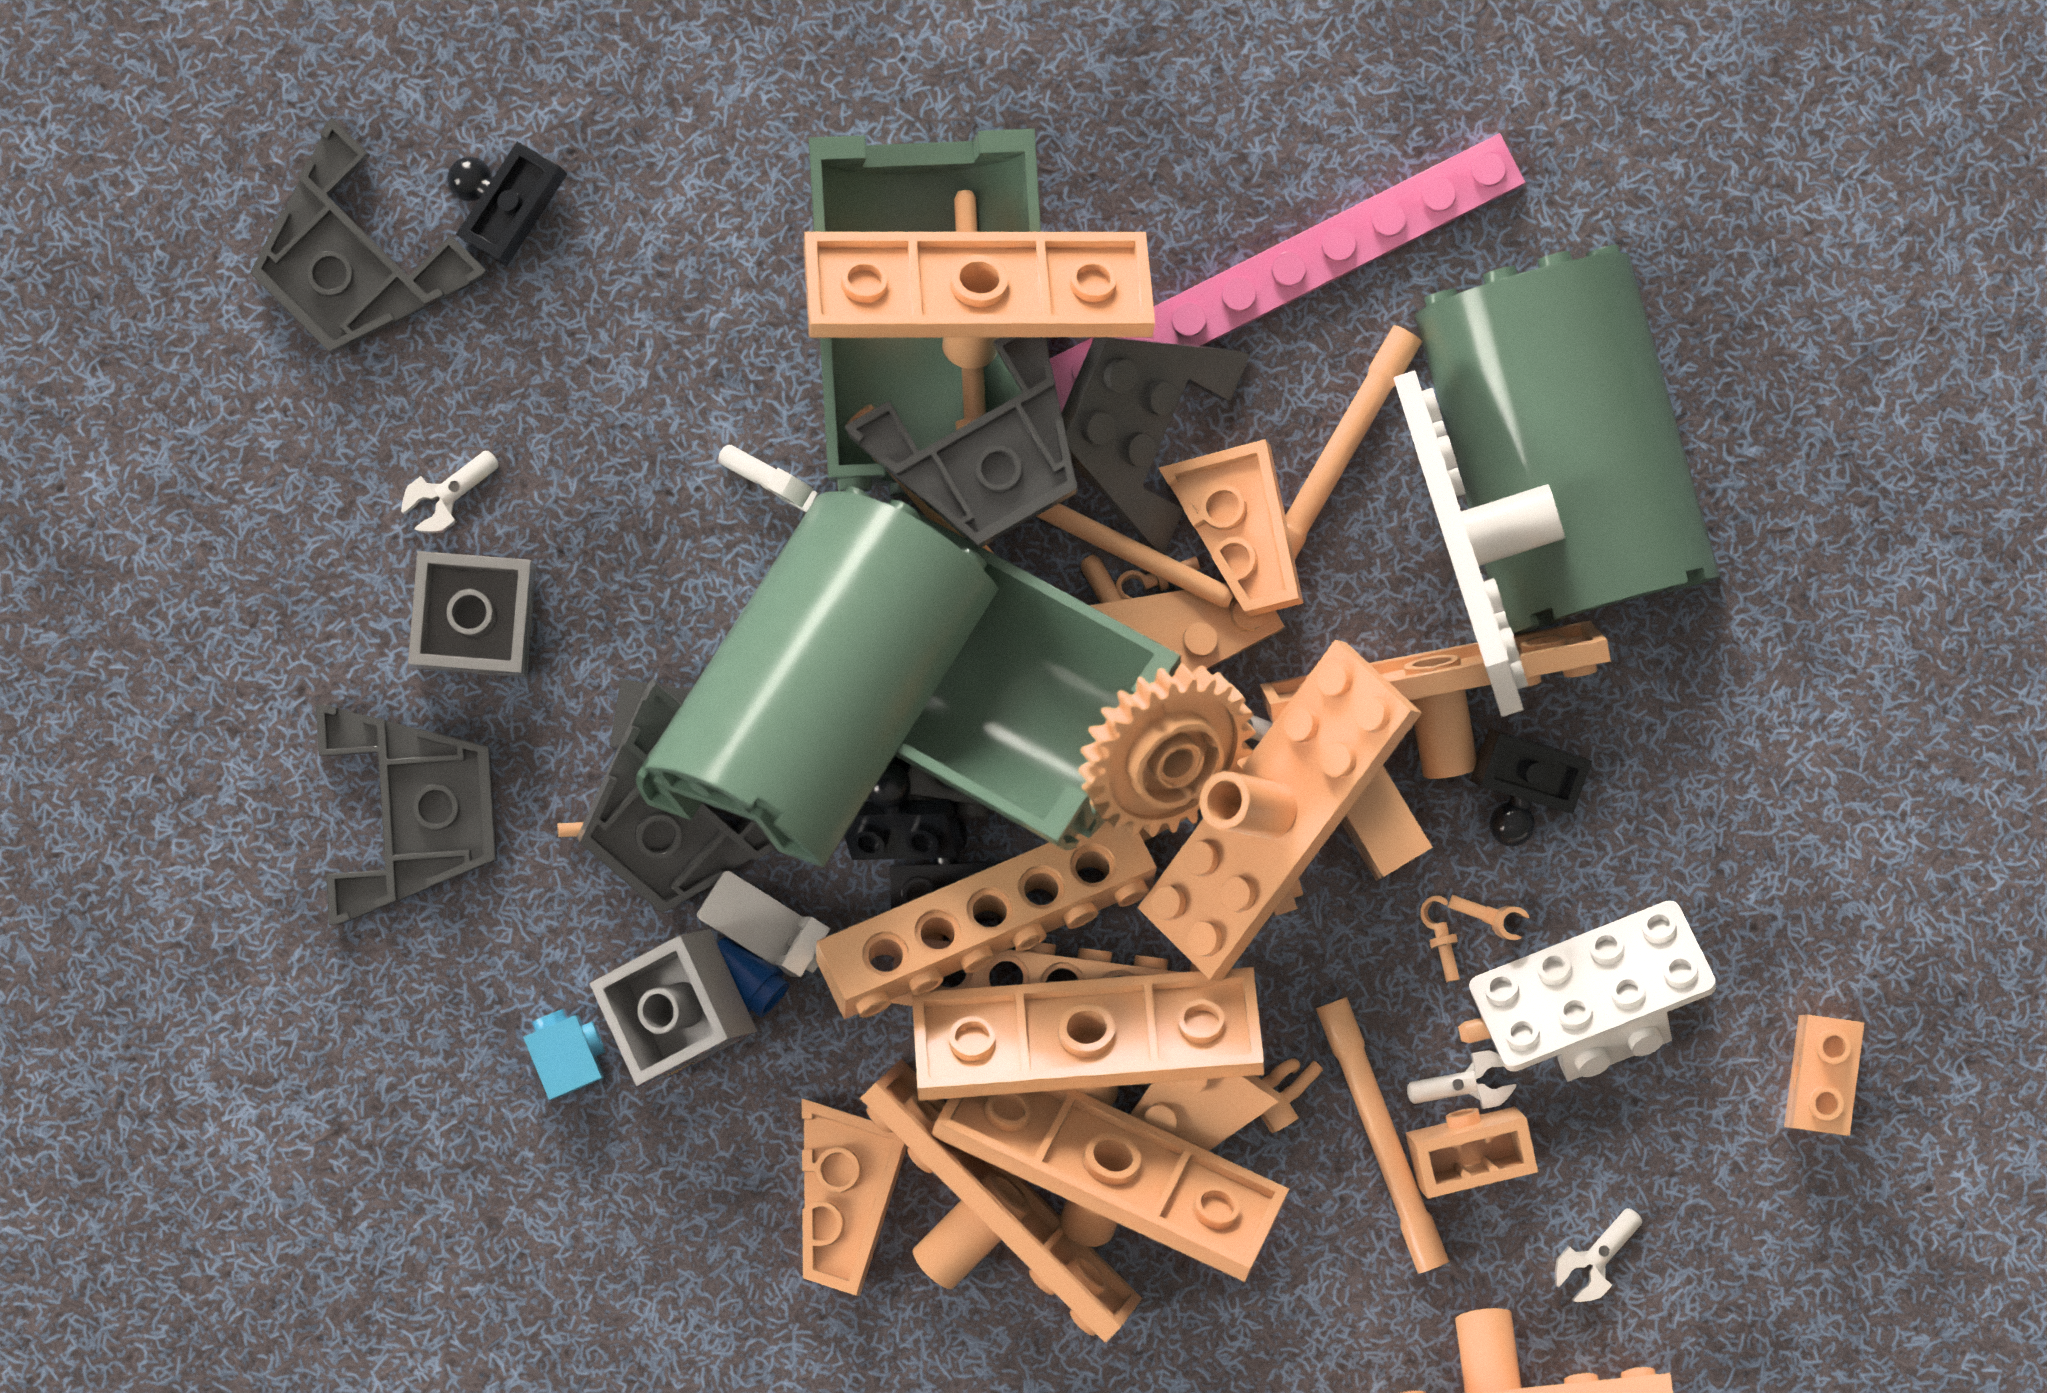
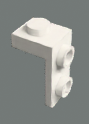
M724 871L697 913L700 921L753 954L780 968L783 973L790 977H801L805 970L813 973L818 968L816 962L817 941L825 938L831 929L812 916H800L730 871Z

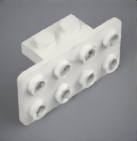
M1665 901L1475 976L1471 979L1469 987L1476 1006L1507 1070L1519 1071L1557 1056L1567 1082L1582 1076L1592 1077L1605 1071L1609 1065L1632 1056L1649 1055L1658 1050L1661 1045L1672 1041L1667 1012L1711 995L1716 989V982L1680 906L1674 901Z

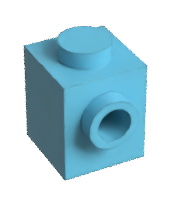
M561 1009L532 1022L535 1032L523 1038L549 1100L557 1099L606 1078L597 1056L606 1053L593 1021L584 1025L580 1015L566 1018L564 1010Z

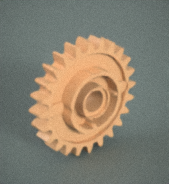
M1181 664L1172 678L1163 668L1158 669L1155 682L1152 684H1148L1142 677H1139L1136 685L1137 691L1134 694L1129 695L1122 690L1118 692V699L1120 701L1118 708H1102L1101 712L1107 719L1106 723L1102 726L1089 728L1088 731L1096 739V742L1081 748V753L1089 761L1078 768V772L1086 780V783L1081 788L1083 792L1088 794L1092 807L1103 819H1107L1116 830L1124 826L1132 836H1136L1144 828L1151 837H1155L1162 824H1165L1172 833L1176 832L1179 821L1183 817H1186L1191 823L1195 824L1197 823L1198 810L1200 809L1201 791L1208 779L1219 772L1225 771L1244 775L1245 770L1237 762L1239 759L1248 757L1253 753V750L1245 742V740L1256 734L1254 728L1247 722L1253 716V713L1244 704L1246 699L1231 683L1229 684L1219 672L1211 675L1204 666H1199L1192 674L1184 664Z

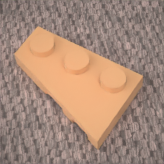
M1266 439L1159 467L1161 474L1173 490L1185 514L1212 555V559L1243 611L1249 617L1303 604L1271 445Z
M1186 590L1089 605L1179 654L1181 664H1184L1192 674L1199 666H1204L1206 670L1217 666L1280 632L1285 627L1276 611L1249 617L1243 611L1236 597H1234L1230 607H1219Z
M1256 1076L1151 1083L1129 1115L1210 1151L1277 1104L1282 1094Z
M802 1098V1119H804L802 1171H804L805 1208L802 1209L803 1279L860 1296L908 1146L893 1131L891 1133L883 1131L872 1120Z

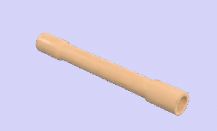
M1393 325L1369 366L1366 379L1285 515L1294 560L1306 542L1308 531L1392 388L1396 386L1393 377L1405 373L1422 344L1421 339L1399 326Z
M1344 997L1316 1008L1333 1055L1340 1063L1400 1218V1229L1417 1273L1420 1274L1450 1262L1433 1217L1426 1210L1365 1052V1042L1348 998Z

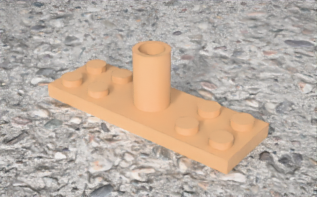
M805 232L803 247L809 338H943L942 349L949 361L962 368L977 369L987 366L995 359L998 352L994 347V341L1000 337H1153L1155 316L1146 232Z
M1591 621L1513 635L1528 686L1540 683L1542 681L1541 675L1563 671L1564 677H1580L1597 672L1596 664L1611 662L1608 641ZM1478 642L1369 663L1421 712V715L1414 723L1423 777L1441 779L1460 776L1474 771L1477 763V754L1465 690L1491 685ZM1309 675L1260 684L1263 705L1272 723L1275 722Z
M1334 640L1253 750L1252 755L1241 766L1245 770L1244 775L1228 771L1219 772L1205 783L1200 795L1202 821L1137 908L1209 980L1221 982L1421 715V712L1348 643Z
M1254 967L1232 968L1221 982L1209 980L1201 971L939 990L929 991L921 995L912 994L919 1101L1076 1089L1111 1106L1118 1096V1086L1264 1075V1058Z
M903 1059L899 1060L860 1098L868 1106L866 1111L870 1119L887 1133L893 1131L909 1147L907 1153L911 1160L927 1173L934 1172L961 1199L913 1248V1256L916 1262L934 1282L946 1289H953L1002 1240L1030 1268L1029 1274L1040 1289L1049 1295L1056 1294L1071 1308L1070 1315L1073 1321L1085 1333L1091 1336L1097 1334L1106 1343L1122 1327L1142 1300V1297L1092 1247L1077 1244L1068 1238L1061 1228L1060 1216L1021 1177L931 1136L935 1122L946 1102L943 1099L919 1101L917 1073Z
M1076 1089L949 1098L938 1116L931 1136L1066 1198L1060 1216V1224L1066 1236L1077 1244L1087 1247L1104 1245L1112 1239L1119 1223L1243 1282L1246 1281L1289 1191L1287 1187Z
M1487 1308L1469 1311L1455 1318L1465 1393H1673L1670 1373L1655 1374V1369L1650 1367L1625 1370L1621 1373V1378L1598 1380L1597 1374L1582 1373L1564 1378V1384L1522 1388L1512 1312L1502 1308ZM1407 1391V1392H1402V1393H1426V1392H1424V1391Z

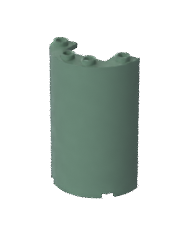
M1035 129L978 131L973 141L866 145L865 135L809 137L814 232H955L954 198L957 192L961 190H971L976 197L978 232H1041ZM1045 337L1048 349V338ZM820 338L828 479L838 483V491H845L849 486L856 487L864 492L872 490V486H889L890 496H908L886 469L879 463H876L867 452L857 445L845 430L846 423L865 406L871 404L874 408H877L890 401L918 450H922L956 431V421L964 419L962 368L953 364L945 356L942 349L943 338ZM997 353L995 359L987 366H984L986 413L1021 394L1020 389Z
M1610 245L1586 253V257L1572 260L1570 251L1554 253L1538 259L1539 268L1519 274L1517 273L1516 266H1507L1483 274L1485 282L1483 285L1458 294L1456 289H1448L1424 297L1426 307L1414 315L1448 437L1466 492L1465 498L1468 508L1471 509L1548 484L1559 514L1565 539L1484 564L1488 580L1495 579L1509 628H1511L1513 635L1559 623L1566 617L1665 590L1666 593L1721 578L1630 255L1620 253L1618 245Z
M852 486L847 487L845 491H830L817 496L638 771L636 784L643 799L650 806L692 820L702 802L752 819L758 823L779 852L824 867L999 590L995 582L984 571L987 565L986 561L977 552L964 546H957L944 535L920 521V515L917 511L902 501L892 500L888 505L873 499L864 491Z
M918 513L920 521L944 535L954 544L972 549L982 556L987 563L984 571L995 582L999 590L915 721L895 756L1063 850L1074 849L1079 842L1078 839L1074 838L1080 833L1090 838L1107 820L1103 819L1092 807L1088 794L1083 792L1081 788L1086 783V780L1078 772V768L1089 762L1081 753V748L1096 742V739L1088 731L1089 728L1102 726L1106 723L1107 719L1103 716L1101 710L1103 707L1112 709L1119 707L1118 692L1120 690L1127 692L1129 695L1134 694L1137 691V679L1142 677L1148 684H1152L1155 682L1158 669L1163 668L1172 678L1179 665H1181V657L1176 652L982 547L977 549L966 538Z

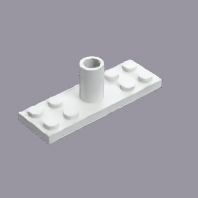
M1415 371L1393 377L1501 717L1522 711L1523 706L1517 689L1527 687L1528 683L1511 628H1509L1495 579L1483 582L1478 566L1565 539L1550 487L1546 484L1461 512L1456 497L1464 495L1466 492L1433 388L1422 391Z

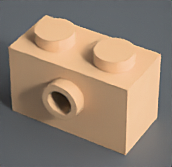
M1515 1106L1480 1114L1478 1108L1458 1110L1445 1116L1447 1123L1405 1132L1416 1183L1427 1199L1538 1172L1527 1118Z

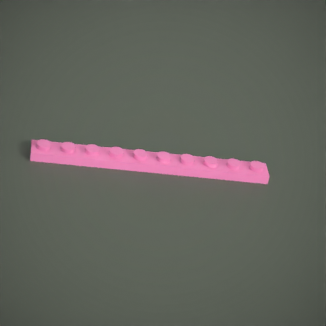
M1499 133L1154 306L1155 327L1153 337L1121 338L1203 347L1524 186L1526 182ZM1094 337L1050 358L1061 413Z

